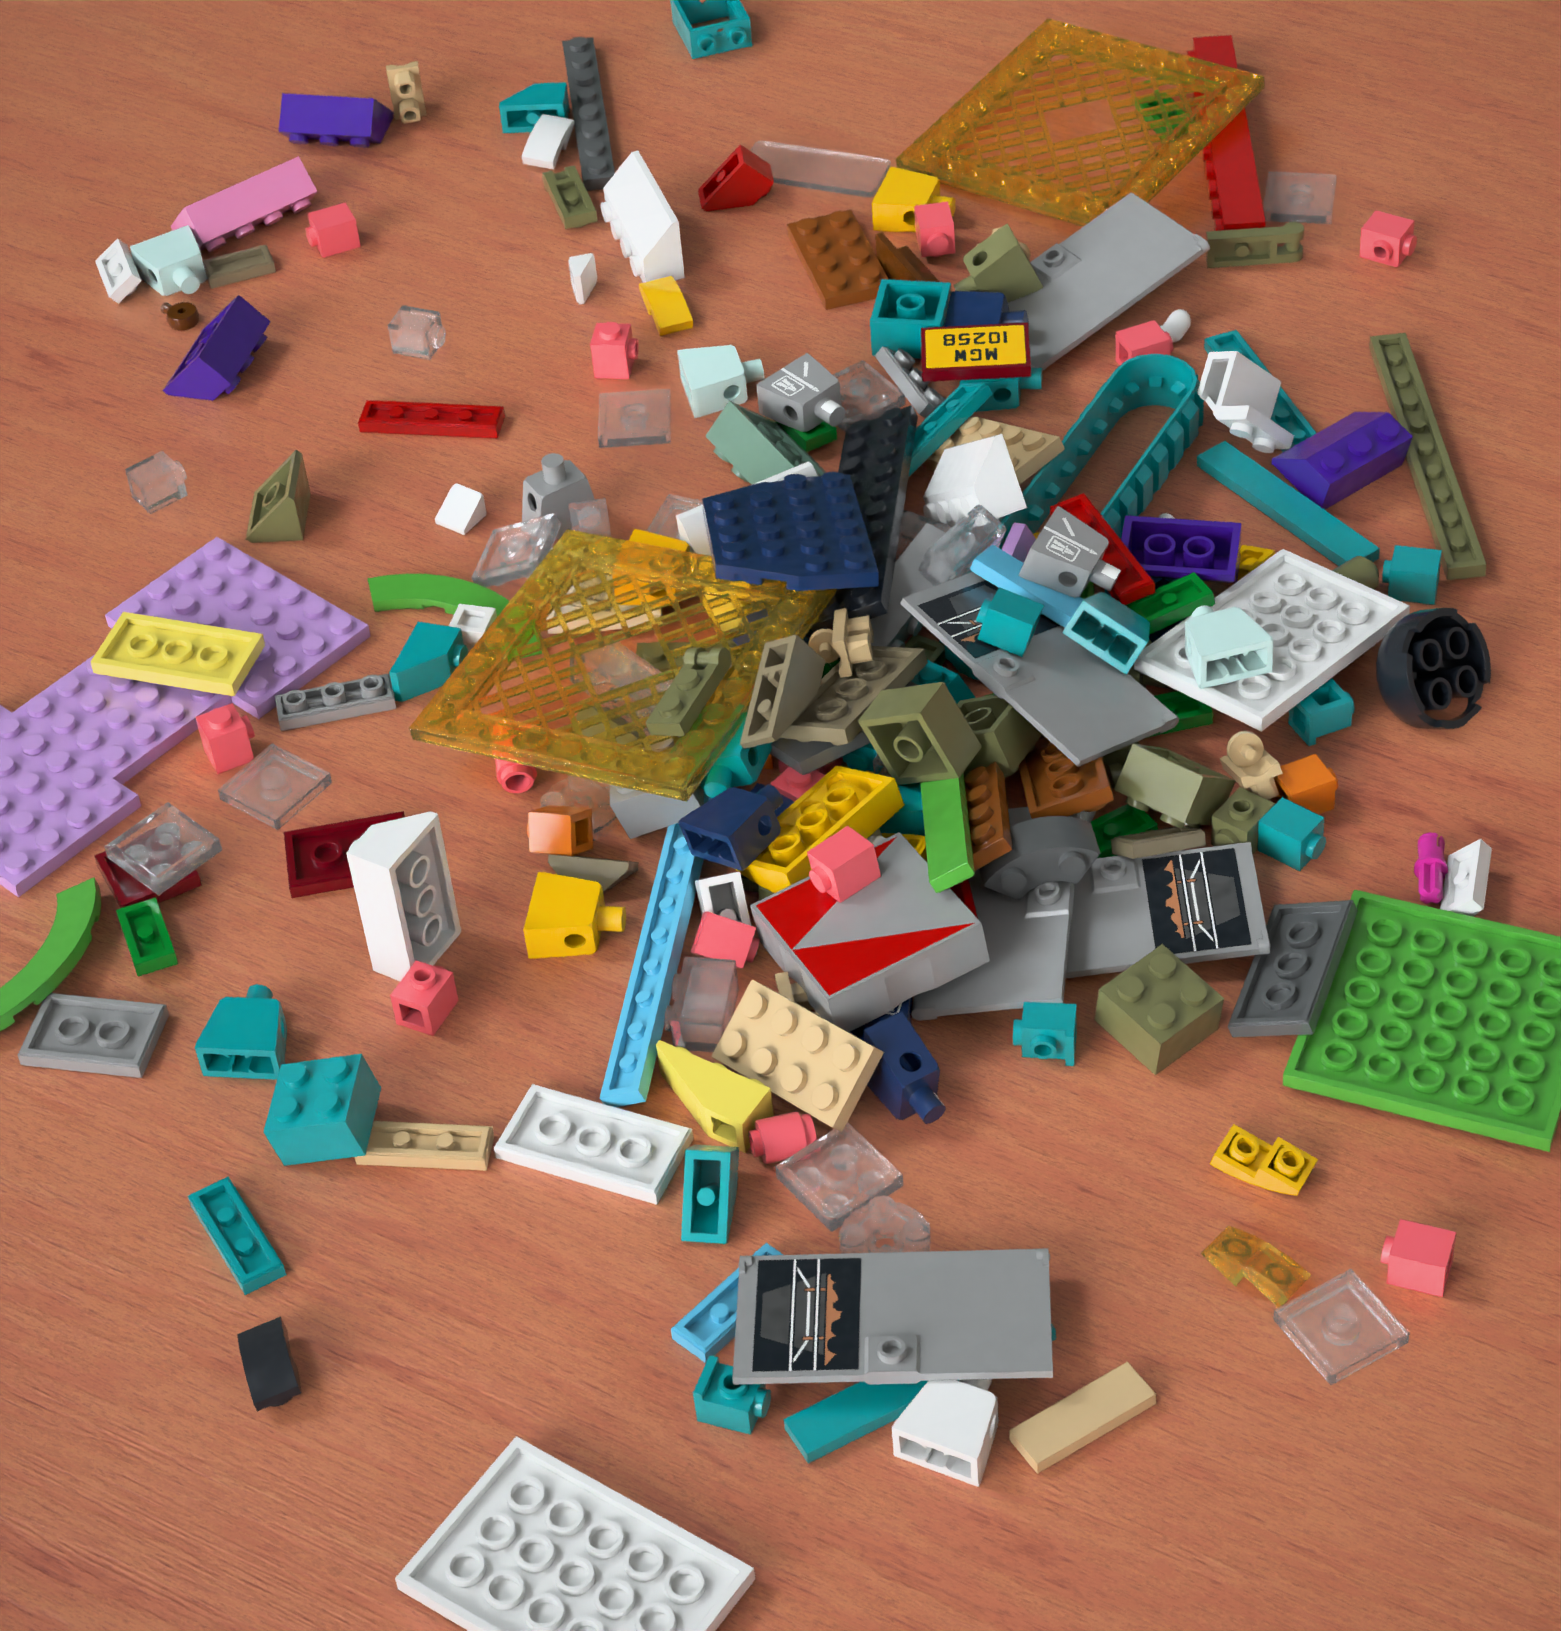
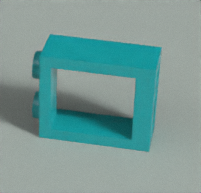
M670 0L673 24L692 59L752 46L750 17L740 0H705L704 2H700V0ZM723 17L729 18V21L698 28H692L691 26L692 24Z

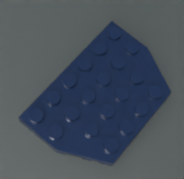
M827 472L822 476L806 477L802 474H789L781 481L761 482L702 498L703 516L717 579L744 581L756 585H762L764 579L784 581L786 582L787 589L796 591L879 586L878 568L850 475H844L840 472Z

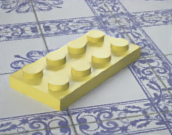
M123 612L91 660V666L95 674L235 696L265 647L263 634Z

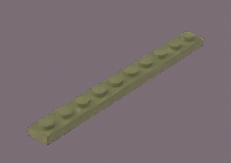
M1406 333L1370 336L1369 349L1391 415L1413 436L1406 454V460L1436 549L1442 550L1441 564L1446 579L1453 580L1485 576L1486 561Z

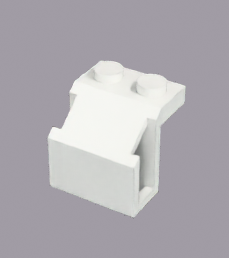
M1238 351L1209 352L1197 393L1212 409L1215 418L1229 427L1231 434L1245 438L1253 443L1252 447L1257 451L1273 453L1274 449L1291 448L1294 435L1270 420L1281 381Z

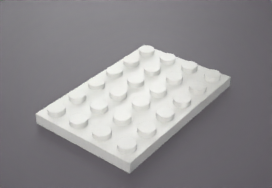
M1281 549L1215 597V605L1211 606L1214 612L1232 607L1241 608L1273 638L1272 672L1200 689L1185 651V622L1188 618L1143 649L1134 663V669L1262 732L1382 640L1398 620L1409 614L1410 605L1285 549Z
M516 1436L402 1569L395 1580L398 1590L468 1631H716L754 1582L755 1572L754 1568Z

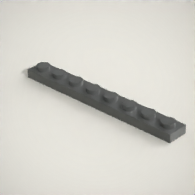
M575 37L571 40L562 41L582 180L587 191L600 190L610 181L615 171L593 37Z

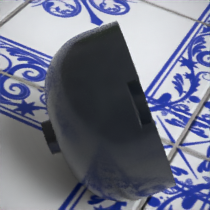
M1454 608L1425 609L1404 616L1389 629L1380 645L1376 660V677L1379 691L1393 714L1411 726L1423 729H1455L1464 726L1481 710L1482 707L1475 703L1481 698L1484 684L1490 683V656L1483 634L1476 623H1468L1465 618L1457 613V609ZM1468 698L1466 710L1453 719L1435 720L1424 713V711L1447 708L1451 699Z

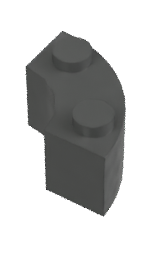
M1066 816L1038 817L1011 826L1013 850L979 868L983 886L1020 900L1029 890L1044 883L1065 881L1078 884L1099 856L1100 850L1091 822Z

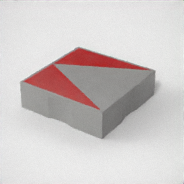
M900 832L874 844L881 877L841 903L827 892L821 893L814 886L809 876L750 905L760 943L784 972H788V976L803 988L810 1005L818 1015L847 1032L892 1011L902 1002L915 995L938 988L990 961L982 923L950 888L940 893L935 892L929 882L927 862Z

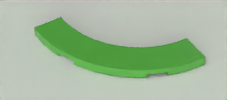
M396 574L367 578L375 612L394 609H424L436 606L444 608L445 613L454 615L459 604L496 608L497 622L490 637L498 645L505 661L543 654L538 634L530 620L517 606L493 590L463 579L431 574Z
M94 877L56 894L57 912L49 935L28 964L0 988V1032L15 1023L13 1016L33 1002L35 1005H38L50 995L70 974L83 956L92 940L90 931L94 922L99 920L101 913V892Z

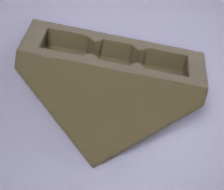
M549 854L548 863L557 875L599 882L602 885L603 894L638 871L639 862L555 854Z

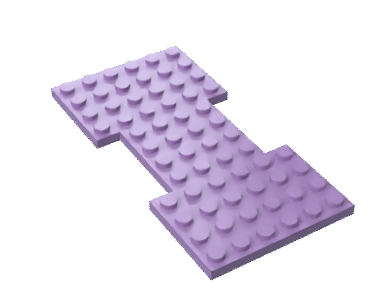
M218 537L105 614L110 628H113L123 612L260 633L263 634L265 647L235 696L95 674L91 666L93 655L14 712H10L0 705V885L17 897H20L140 808L141 803L138 794L122 784L198 729L196 716L233 703L257 719H260L276 707V695L286 694L291 690H299L371 637L369 626Z

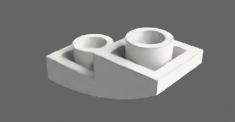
M543 114L528 138L521 156L523 164L554 170L561 149L566 150L575 124L574 120Z

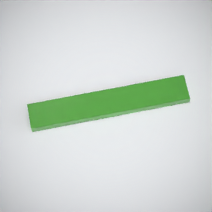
M963 773L959 778L920 782L929 882L936 893H940L963 882L975 874Z

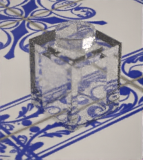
M402 305L388 324L392 351L395 354L431 360L438 348L442 347L445 342L446 330L442 327L441 315L438 311Z
M163 451L125 469L132 498L150 514L187 496L184 480L187 479V474L184 467L178 460L173 461Z
M605 498L568 503L574 546L612 544Z

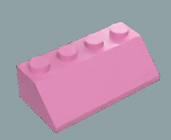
M298 156L184 207L171 225V228L176 230L189 225L199 250L207 248L208 252H212L226 244L225 239L235 235L237 239L243 238L254 232V226L262 222L269 226L283 218L282 213L292 209L294 213H298L311 205L310 200L318 191Z

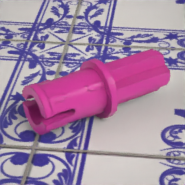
M1430 832L1419 837L1417 843L1418 859L1414 864V873L1419 879L1418 892L1420 893V901L1426 905L1430 902L1437 904L1443 899V879L1448 873V865L1444 860L1445 840L1440 836L1437 846L1438 834Z

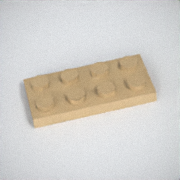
M974 416L968 418L924 462L927 470L935 472L945 449L1003 434L1020 485L1065 450L1058 436Z
M752 979L711 1057L749 1079L759 1080L765 1086L771 1088V1092L842 1132L884 1052Z

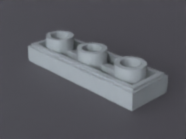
M881 347L875 355L876 359L919 415L927 418L945 400L940 393L928 386L930 382H922V372L913 367L915 360L902 349L894 352L887 347Z
M390 674L368 675L363 679L342 683L332 682L322 687L291 690L286 694L275 696L281 731L396 709Z

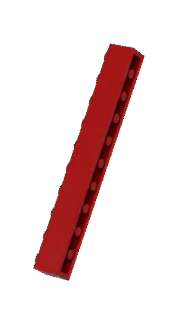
M1232 35L1193 37V50L1187 51V69L1190 70V87L1193 88V105L1196 106V124H1199V142L1202 143V161L1205 162V179L1208 181V198L1211 200L1212 220L1214 219V231L1266 228Z

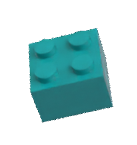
M881 279L870 319L872 356H875L881 347H887L894 352L902 349L913 358L922 359L921 328L944 327L951 294V283Z
M362 1054L281 1064L263 1133L284 1166L365 1156L381 1086Z

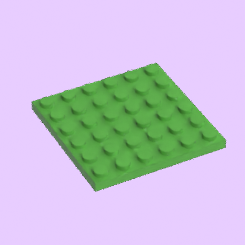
M1354 890L1350 900L1354 901L1358 912L1314 1034L1298 1035L1283 1073V1086L1550 1152L1561 1116V937Z

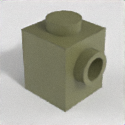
M1239 787L1212 815L1211 845L1221 846L1251 842L1252 853L1254 854L1258 850L1259 820L1275 803Z

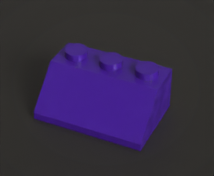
M282 93L279 132L288 137L289 142L296 144H308V140L311 139L320 140V144L327 146H338L339 141L350 142V145L354 147L369 148L370 143H381L393 120L394 112L374 98Z
M240 295L236 296L202 329L163 389V392L170 396L214 401L223 391L227 394L231 393L241 380L237 374L239 372L243 373L254 360L251 352L255 353L266 341L267 336L263 333L271 321Z
M1354 412L1272 459L1271 463L1301 494L1325 510L1402 466L1413 436L1389 412Z
M1125 515L1121 541L1151 578L1178 580L1195 572L1202 581L1236 583L1238 580L1242 523Z

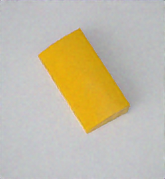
M835 766L777 817L781 827L780 834L745 870L737 871L773 893L809 877V871L812 869L807 851L846 826H849L867 839L905 805L895 778Z

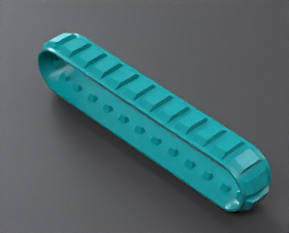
M1164 354L1139 355L1126 360L1116 368L1110 378L1096 393L1092 402L1081 413L1077 422L1072 425L1064 436L1062 444L1065 450L1040 468L1029 486L1022 492L1027 508L1003 517L996 530L988 537L981 550L973 557L961 576L972 572L970 568L974 558L992 544L1002 549L1014 522L1026 524L1032 534L1036 533L1050 514L1049 507L1059 502L1118 420L1128 411L1152 405L1171 407L1175 409L1173 414L1100 513L1121 539L1125 515L1139 516V514L1144 512L1153 499L1154 493L1164 484L1168 478V473L1176 467L1183 457V452L1193 443L1198 436L1199 428L1203 425L1204 400L1197 393L1200 381L1195 370L1186 361ZM945 645V658L960 673L979 680L973 675L972 669Z

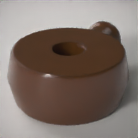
M166 302L161 306L162 313L167 314V321L170 327L175 330L191 329L199 321V312L192 303L180 302L170 305Z

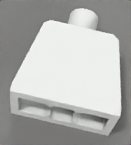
M992 1379L929 1380L892 1426L894 1456L979 1487L998 1427V1398L993 1393L987 1391L992 1383Z

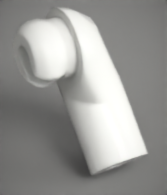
M1175 310L1170 314L1163 326L1160 327L1164 332L1170 334L1173 342H1178L1191 325L1190 315L1185 310Z

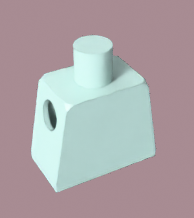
M189 225L130 246L132 258L140 278L162 296H169L179 291L185 294H192L207 279L202 255Z
M725 345L677 350L680 378L694 418L721 411L729 401L738 405L745 403L748 400L746 383L764 380L761 359L741 362L735 346Z
M1204 605L1195 609L1191 617L1185 622V651L1200 689L1272 672L1273 638L1241 608L1232 607L1214 612L1210 606Z

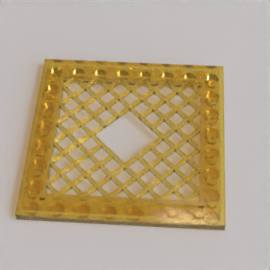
M1047 18L895 159L897 168L937 177L941 184L1084 227L1131 192L1149 203L1265 88L1264 76ZM1057 55H1065L1069 57L1061 60L1051 61V58ZM1084 62H1091L1095 64L1093 66L1084 67L1078 69L1077 64ZM1072 66L1073 70L1055 74L1054 69ZM1116 69L1122 71V73L1104 75V71ZM1049 71L1050 73L1049 76L1032 78L1035 73ZM1095 73L1099 75V78L1082 81L1081 76ZM1137 77L1149 78L1147 81L1134 84L1131 82V79ZM1076 79L1077 83L1059 87V81ZM1124 80L1126 82L1125 86L1111 89L1108 87L1110 83ZM1053 83L1054 88L1036 91L1035 87ZM1170 84L1177 88L1159 91L1158 86ZM1101 85L1103 87L1102 91L1089 94L1085 92V89ZM1028 88L1031 90V93L1015 97L1013 95L1019 90ZM1153 89L1154 93L1136 97L1135 91ZM1080 91V96L1063 99L1062 94ZM1200 92L1204 95L1187 99L1185 94ZM1130 94L1131 98L1113 102V96ZM1057 96L1058 101L1040 104L1039 99ZM1174 96H1180L1181 101L1164 104L1162 100ZM1104 98L1107 99L1116 129L1052 143L1043 112ZM1030 101L1035 103V106L1017 109V104ZM1157 101L1158 106L1140 109L1139 104ZM1198 105L1193 111H1191L1190 107ZM1134 106L1135 111L1117 114L1116 109ZM1012 107V111L1000 114L994 113L999 108ZM1183 108L1186 112L1185 114L1172 117L1167 115V112ZM1038 113L1039 119L1021 122L1020 117ZM1161 114L1163 118L1149 122L1144 120V117ZM1015 119L1016 124L998 127L997 122ZM1134 119L1139 121V124L1123 128L1120 123ZM1179 124L1174 130L1172 129L1171 125ZM993 125V129L975 132V129L979 126ZM1042 126V132L1025 135L1024 130ZM1166 127L1167 132L1149 135L1148 130ZM1019 131L1020 137L1002 140L1001 135ZM1138 132L1143 133L1144 137L1126 141L1125 135ZM996 137L997 142L979 146L978 140ZM1116 137L1120 139L1119 143L1102 145L1103 140ZM1046 140L1047 145L1033 148L1028 146V143ZM969 142L974 144V147L956 151V147L960 144ZM1096 142L1097 144L1096 148L1079 151L1078 148L1080 145ZM1161 142V143L1154 149L1153 143ZM1023 145L1024 150L1011 153L1005 152V148ZM1144 145L1148 147L1147 151L1133 154L1129 150L1130 148ZM1073 147L1074 153L1060 156L1055 154V151ZM1000 150L1001 155L984 159L982 157V153ZM1124 151V156L1111 159L1106 157L1108 153ZM1050 153L1051 158L1034 162L1032 160V156ZM977 155V159L968 156ZM1100 155L1102 160L1083 164L1082 159ZM1026 158L1028 162L1009 166V161ZM1077 160L1078 166L1060 170L1059 164ZM1142 160L1136 167L1134 166V162ZM1003 163L1004 167L997 166L995 164ZM1128 163L1129 169L1111 173L1110 167ZM1054 166L1055 171L1039 175L1036 173V169ZM1105 169L1106 174L1090 178L1087 176V172ZM1030 171L1031 175L1024 174L1023 172ZM1081 174L1082 176L1081 180L1064 183L1063 180L1064 177ZM1058 179L1059 184L1050 181ZM1123 179L1117 186L1115 185V180ZM1109 182L1110 188L1092 192L1091 186ZM1085 187L1086 192L1077 189Z
M567 529L411 724L409 730L412 739L687 802L747 716L765 643L793 635H798L803 639L837 590H789L786 588V582L764 579L762 585L750 584L744 581L717 579L712 556ZM605 575H614L617 578L607 581ZM599 576L600 584L581 590L579 583ZM638 581L650 584L640 587ZM632 583L634 590L614 596L612 589ZM573 586L576 592L566 595ZM671 588L681 589L683 591L673 593ZM665 590L666 597L647 603L646 595ZM606 592L608 599L588 605L586 598ZM704 594L717 597L707 600ZM698 596L701 602L681 609L678 602ZM639 599L640 606L621 612L620 604ZM580 601L582 608L562 614L560 607ZM739 601L748 602L751 604L741 607ZM732 603L734 610L717 616L714 615L713 608ZM672 605L675 612L654 618L652 611ZM613 607L614 615L595 621L592 614ZM766 609L767 617L749 623L746 615ZM554 610L557 617L546 620ZM704 611L706 612L708 619L688 625L685 618ZM646 614L649 621L628 627L626 620ZM587 617L588 624L571 630L568 629L566 623ZM737 618L740 619L742 626L722 632L720 624ZM680 621L682 628L665 634L661 633L659 627ZM620 623L621 631L602 637L600 629ZM561 626L563 633L545 639L542 638L540 632ZM712 627L714 628L716 635L699 641L695 640L693 634ZM653 630L671 669L597 695L580 655ZM594 632L595 640L578 646L575 645L573 639ZM745 634L748 635L749 642L730 648L728 640ZM535 635L537 642L526 645ZM687 636L690 644L669 650L666 643ZM566 641L568 642L569 649L549 655L547 648ZM721 643L723 648H727L731 655V668H729L686 736H681L680 738L678 736H646L643 728L647 727L646 721L649 716L638 719L635 711L659 703L667 690L658 693L655 685L674 679L682 666L677 667L674 659L683 657L686 650L690 647H702L705 649ZM540 650L544 658L523 664L520 658ZM575 658L577 665L556 672L553 664ZM515 660L518 667L507 670ZM548 666L551 674L529 680L527 673ZM581 673L584 681L563 688L560 680ZM522 676L524 683L503 690L501 682ZM555 683L556 691L536 697L535 689ZM495 685L497 693L486 696ZM649 688L652 694L634 702H631L628 696L631 693ZM586 690L589 691L590 698L573 704L569 703L567 697ZM528 692L530 700L509 706L507 699ZM622 697L625 705L604 712L601 704ZM562 700L564 707L543 714L540 706ZM502 702L504 707L502 710L488 715L482 714L480 708ZM595 706L598 712L597 715L580 721L576 720L575 713ZM535 708L536 717L522 722L515 721L514 715ZM627 714L630 715L632 722L611 729L608 721ZM566 716L571 721V724L557 729H551L547 724ZM603 724L604 732L590 737L583 736L581 730ZM637 731L640 739L626 744H619L616 740L617 737ZM670 738L674 743L673 747L660 752L652 751L650 746Z

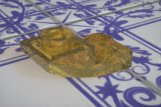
M1227 1226L1201 1253L1232 1284L1236 1286L1244 1277L1247 1278L1279 1309L1311 1276L1302 1266L1276 1247L1250 1233L1231 1226Z

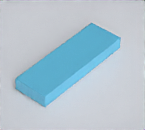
M993 544L974 558L970 568L972 572L998 588L1001 587L1043 604L1044 607L1041 614L1064 628L1084 600L1081 597L1073 598L1018 576L1024 563Z
M765 1243L752 1256L784 1254L768 1243ZM739 1268L671 1328L672 1339L705 1363L709 1355L715 1356L735 1337Z

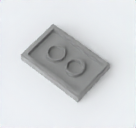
M51 993L43 1000L18 1053L20 1064L24 1066L142 1078L169 1017L167 1005Z

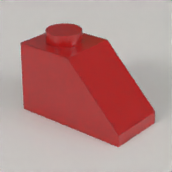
M740 144L698 189L701 209L708 212L753 206L772 189L774 178L771 165Z

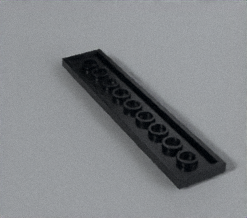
M912 405L902 409L892 408L881 417L870 421H857L846 429L838 472L850 475L878 568L879 586L816 590L809 624L813 633L820 629L833 630L834 611L846 608L849 619L868 615L870 619L888 613L918 419Z

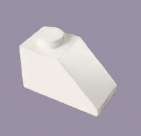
M732 872L694 881L701 915H703V912H711L751 926L740 872Z

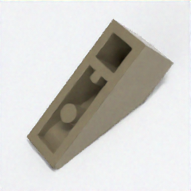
M798 635L770 641L764 645L740 745L744 749L777 741L818 695L826 661Z

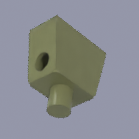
M1008 223L964 256L963 261L970 276L953 285L956 291L1001 292L1006 296L1007 303L1044 288Z

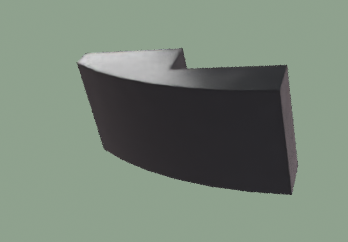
M281 1316L237 1334L246 1380L257 1411L269 1406H281L290 1401L294 1396L302 1393L298 1368L290 1351L288 1331Z

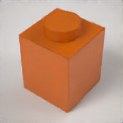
M1316 754L1280 766L1283 774L1273 777L1279 793L1276 797L1271 798L1273 803L1276 804L1283 797L1318 815L1334 809L1338 779L1333 769L1326 767Z
M548 805L529 811L526 833L529 838V852L573 856L593 849L592 808Z

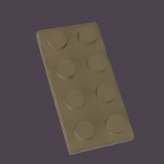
M872 646L873 660L853 664L852 676L842 678L839 675L838 662L821 679L818 695L780 738L797 739L799 742H831L833 745L850 743L862 730L858 720L880 691L905 687L928 663L925 649Z

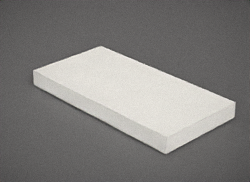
M532 1084L496 1143L494 1152L497 1159L657 1205L681 1163L685 1150L689 1148L694 1138L691 1128Z

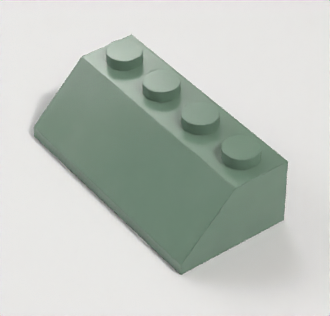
M732 401L727 403L705 436L715 446L713 452L722 460L733 465L731 471L751 485L806 462H810L813 465L817 476L827 473L775 421Z

